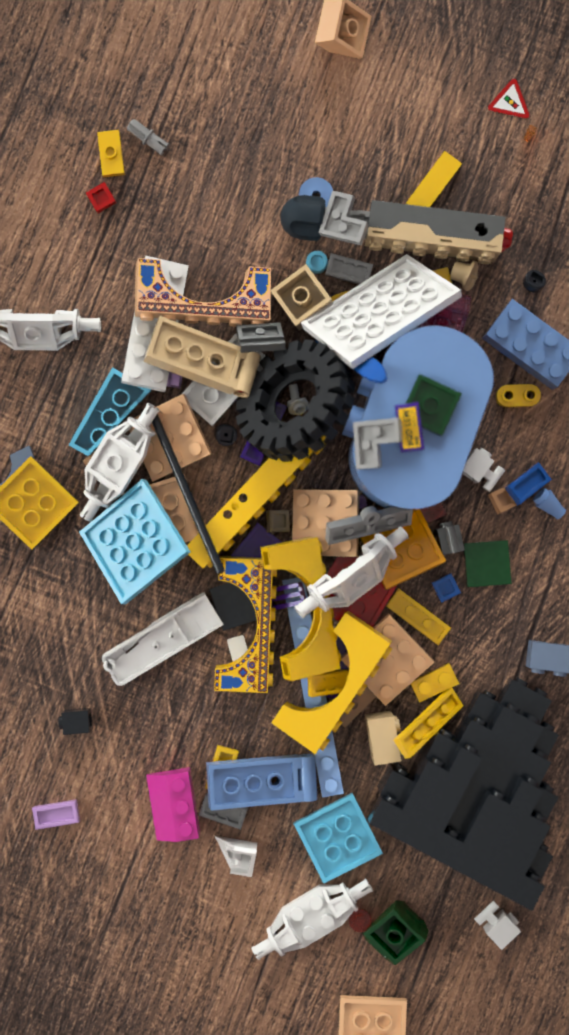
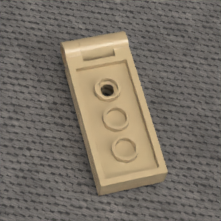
M159 316L143 362L231 395L233 393L238 397L248 398L261 355L257 352L241 353L240 347Z

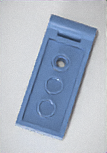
M314 754L206 762L208 807L210 810L317 800ZM277 777V781L271 783V779Z

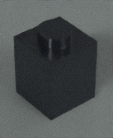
M91 708L64 710L58 718L59 729H63V735L90 733L93 730Z

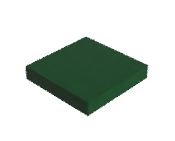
M419 374L406 403L419 402L422 428L442 437L462 393Z
M508 540L463 543L467 587L512 584Z

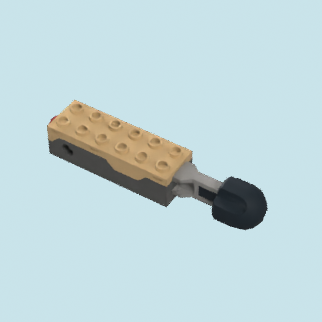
M300 195L289 199L282 207L280 213L281 225L290 236L297 239L320 240L321 235L318 232L327 209L324 198ZM372 200L369 211L351 210L349 216L350 218L367 221L369 226L364 238L365 246H369V249L374 251H381L382 248L391 249V252L398 254L409 251L413 252L415 256L432 254L438 259L456 257V260L461 262H468L469 259L478 260L480 264H491V262H495L503 251L511 246L513 231L505 228L506 217Z

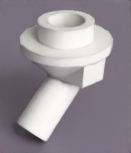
M297 384L289 385L291 400L287 402L288 411L292 415H302L306 412L309 402L305 397L299 398Z

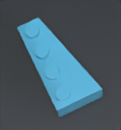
M112 367L70 441L69 446L87 456L91 455L98 448L106 433L117 427L151 392V389L121 383L123 373Z

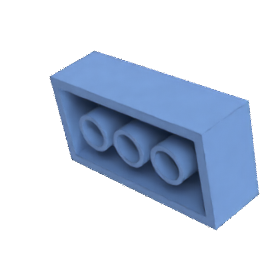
M511 299L482 338L551 390L557 388L569 372V340L514 299Z

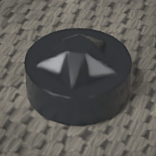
M530 270L523 278V285L529 292L538 293L546 285V278L540 271Z
M228 423L219 425L214 434L216 441L222 446H231L238 437L237 430Z

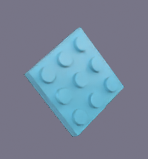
M353 792L294 822V826L323 884L383 854Z

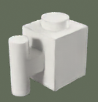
M476 448L468 456L462 474L474 483H479L484 477L487 482L483 488L490 492L505 470L497 466L495 471L492 472L489 469L494 463V460L490 458L492 455L483 448L480 450Z
M493 900L474 920L479 925L486 920L488 921L483 928L486 934L502 950L521 931L517 926L519 921L511 912L506 914L501 909L496 915L494 914L500 907Z

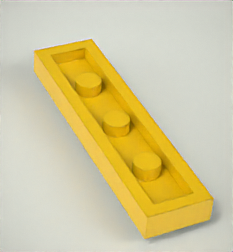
M453 688L445 690L393 740L405 759L411 758L464 706Z

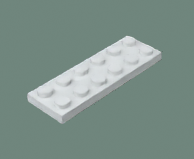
M145 256V259L161 260L162 272L167 282L175 291L183 296L188 265ZM134 311L121 383L161 392L166 391L169 371L143 362L158 318H154L152 321L140 320V317H135Z

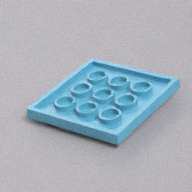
M141 479L79 532L121 604H127L190 553L186 543L145 479Z

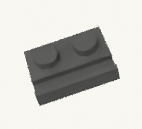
M280 322L236 325V334L241 353L285 350L286 343Z

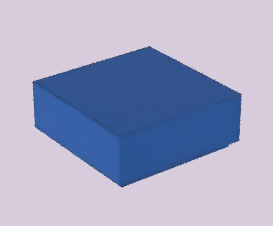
M452 573L431 582L441 603L461 593Z

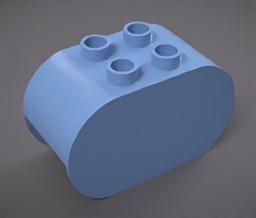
M443 326L417 328L397 339L388 349L380 363L387 373V381L385 383H375L362 376L357 393L367 397L365 406L361 408L353 405L345 423L342 435L352 438L348 452V463L353 481L365 497L381 507L421 509L445 500L459 483L493 387V370L486 353L467 335ZM419 374L462 393L442 437L422 428L424 450L401 452L400 443L380 444L382 468L356 469L353 422L396 418L395 405L406 403Z

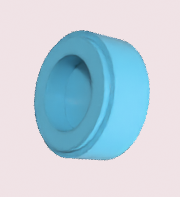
M313 251L307 256L306 264L313 274H320L326 270L328 258L321 251Z

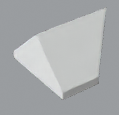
M215 836L231 869L230 874L252 877L257 842Z

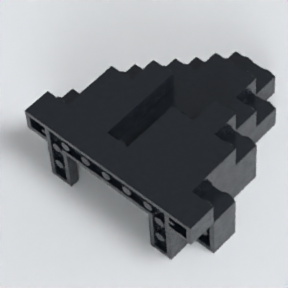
M516 677L515 680L508 678L497 701L495 700L496 695L486 690L483 693L477 690L454 735L444 727L437 731L423 745L409 772L405 766L399 763L395 765L389 763L377 785L380 796L368 817V822L381 831L533 911L545 888L541 879L553 858V855L548 851L549 847L544 844V839L551 827L546 821L559 797L553 792L555 789L543 781V778L552 763L547 757L559 734L554 732V726L545 721L540 724L552 700L546 698L548 693L537 687L533 691L527 687L528 683Z

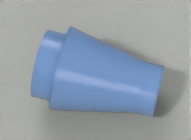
M543 488L533 498L536 507L554 516L556 519H560L566 512V509L560 504L551 490Z

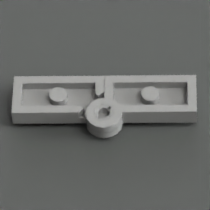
M368 506L361 511L360 515L326 523L325 540L328 545L396 529L400 526H409L412 522L413 509L391 507L377 511L375 507Z

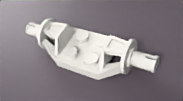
M12 309L0 310V326L6 327L8 333L0 330V341L13 350L58 351L74 339L79 340L81 331L101 332V318H81L79 309H74V312L56 310L55 314H13ZM73 324L71 331L62 334L63 326Z
M147 403L138 419L128 417L126 422L109 430L85 468L84 495L89 500L80 513L81 517L85 516V520L93 521L100 506L108 508L112 505V502L124 493L146 457L151 437L156 434L150 425L160 410L157 407L154 408V405ZM132 426L134 427L129 436L124 435ZM96 480L100 482L97 491L94 490Z
M400 526L386 538L380 533L374 535V539L361 547L363 555L347 569L340 571L335 578L325 574L313 585H308L307 590L310 596L294 607L301 618H305L306 615L317 607L326 612L329 608L350 606L383 580L390 559L394 560L397 558L394 548L409 538L407 532ZM332 593L335 595L334 597L323 598Z
M364 879L350 889L343 882L340 885L319 884L283 906L271 927L266 929L268 938L252 947L254 955L257 954L256 958L260 960L274 950L280 956H283L285 952L305 948L342 926L354 911L359 910L356 905L357 900L373 892L368 880ZM341 892L344 893L343 895L336 897L334 899H331L330 897L334 894H338ZM285 924V928L276 934L275 932Z

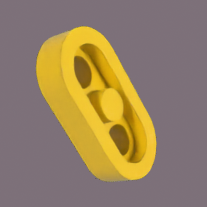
M533 384L504 385L496 392V401L502 407H531L536 405L541 398L539 388ZM528 391H531L533 393L532 399H529L526 394ZM505 392L511 393V399L505 398Z

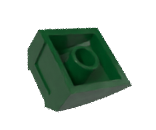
M396 900L367 928L363 936L386 960L396 965L426 941L429 930L425 921L405 901Z

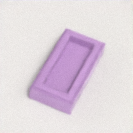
M77 799L32 807L35 830L80 822Z

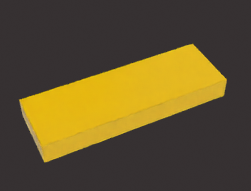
M444 151L406 204L431 207L462 163Z
M399 588L386 604V607L438 646L451 630L450 626Z

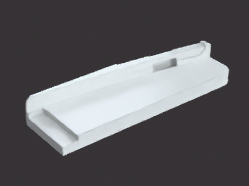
M205 592L200 593L152 622L144 630L104 653L102 656L103 667L111 674V678L116 685H125L224 624ZM137 642L139 643L134 648H132L128 653H126V651H128Z

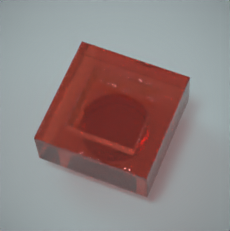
M441 502L430 507L420 508L427 523L447 515Z

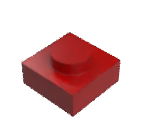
M105 182L86 192L98 214L116 204Z

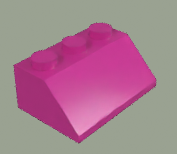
M190 767L147 774L156 839L158 841L170 842L198 839L200 836V826Z

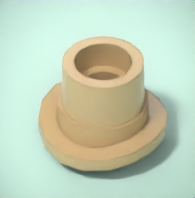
M474 260L472 264H465L457 261L452 268L450 278L461 283L463 290L469 291L478 278V262Z

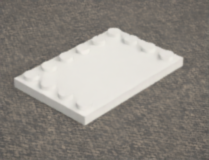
M406 254L303 320L301 324L306 332L317 341L327 345L329 349L353 369L461 298L462 294L459 288Z

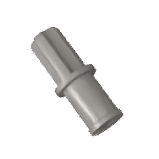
M135 119L131 120L128 124L127 130L142 140L143 145L147 144L160 155H163V151L167 150L169 143L154 134L153 129L149 130Z

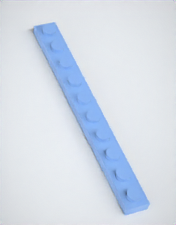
M298 577L282 580L283 585L302 582ZM303 583L305 596L307 598L308 596L306 586ZM298 587L284 590V593L289 594L293 592H298L299 590ZM300 596L287 598L286 603L301 600ZM295 606L287 609L294 647L296 649L309 633L312 617L310 612L305 618H301L296 612ZM308 677L300 679L306 708L327 704L326 695L308 696ZM333 731L327 737L330 739V742L323 751L319 749L314 754L322 798L344 794Z

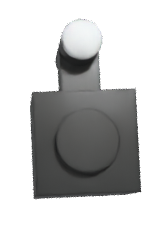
M452 521L439 524L440 528L435 529L438 546L443 555L464 551L459 524L453 525Z

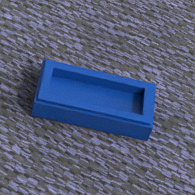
M538 462L506 486L505 489L518 506L552 479Z

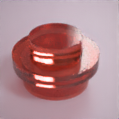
M363 909L354 911L349 916L350 927L356 932L366 931L371 925L369 913Z

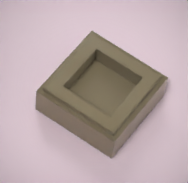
M266 510L267 532H290L289 510Z

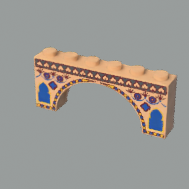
M138 258L135 272V317H140V320L152 321L154 318L162 316L175 322L176 320H185V323L188 324L205 321L208 325H219L221 322L229 323V326L233 327L242 324L268 323L270 321L271 268L249 266L245 272L243 285L237 293L222 301L205 303L188 299L175 291L164 277L161 260Z

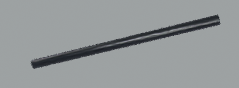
M157 413L152 421L153 427L216 574H221L225 572V569Z

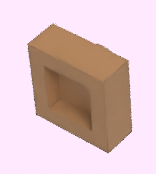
M505 487L488 494L497 515L517 506Z

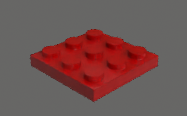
M337 556L327 575L335 578L340 571L347 569L359 557ZM382 582L378 583L350 606L332 608L334 613L333 619L339 622L343 615L350 611L373 627L397 585L385 590Z

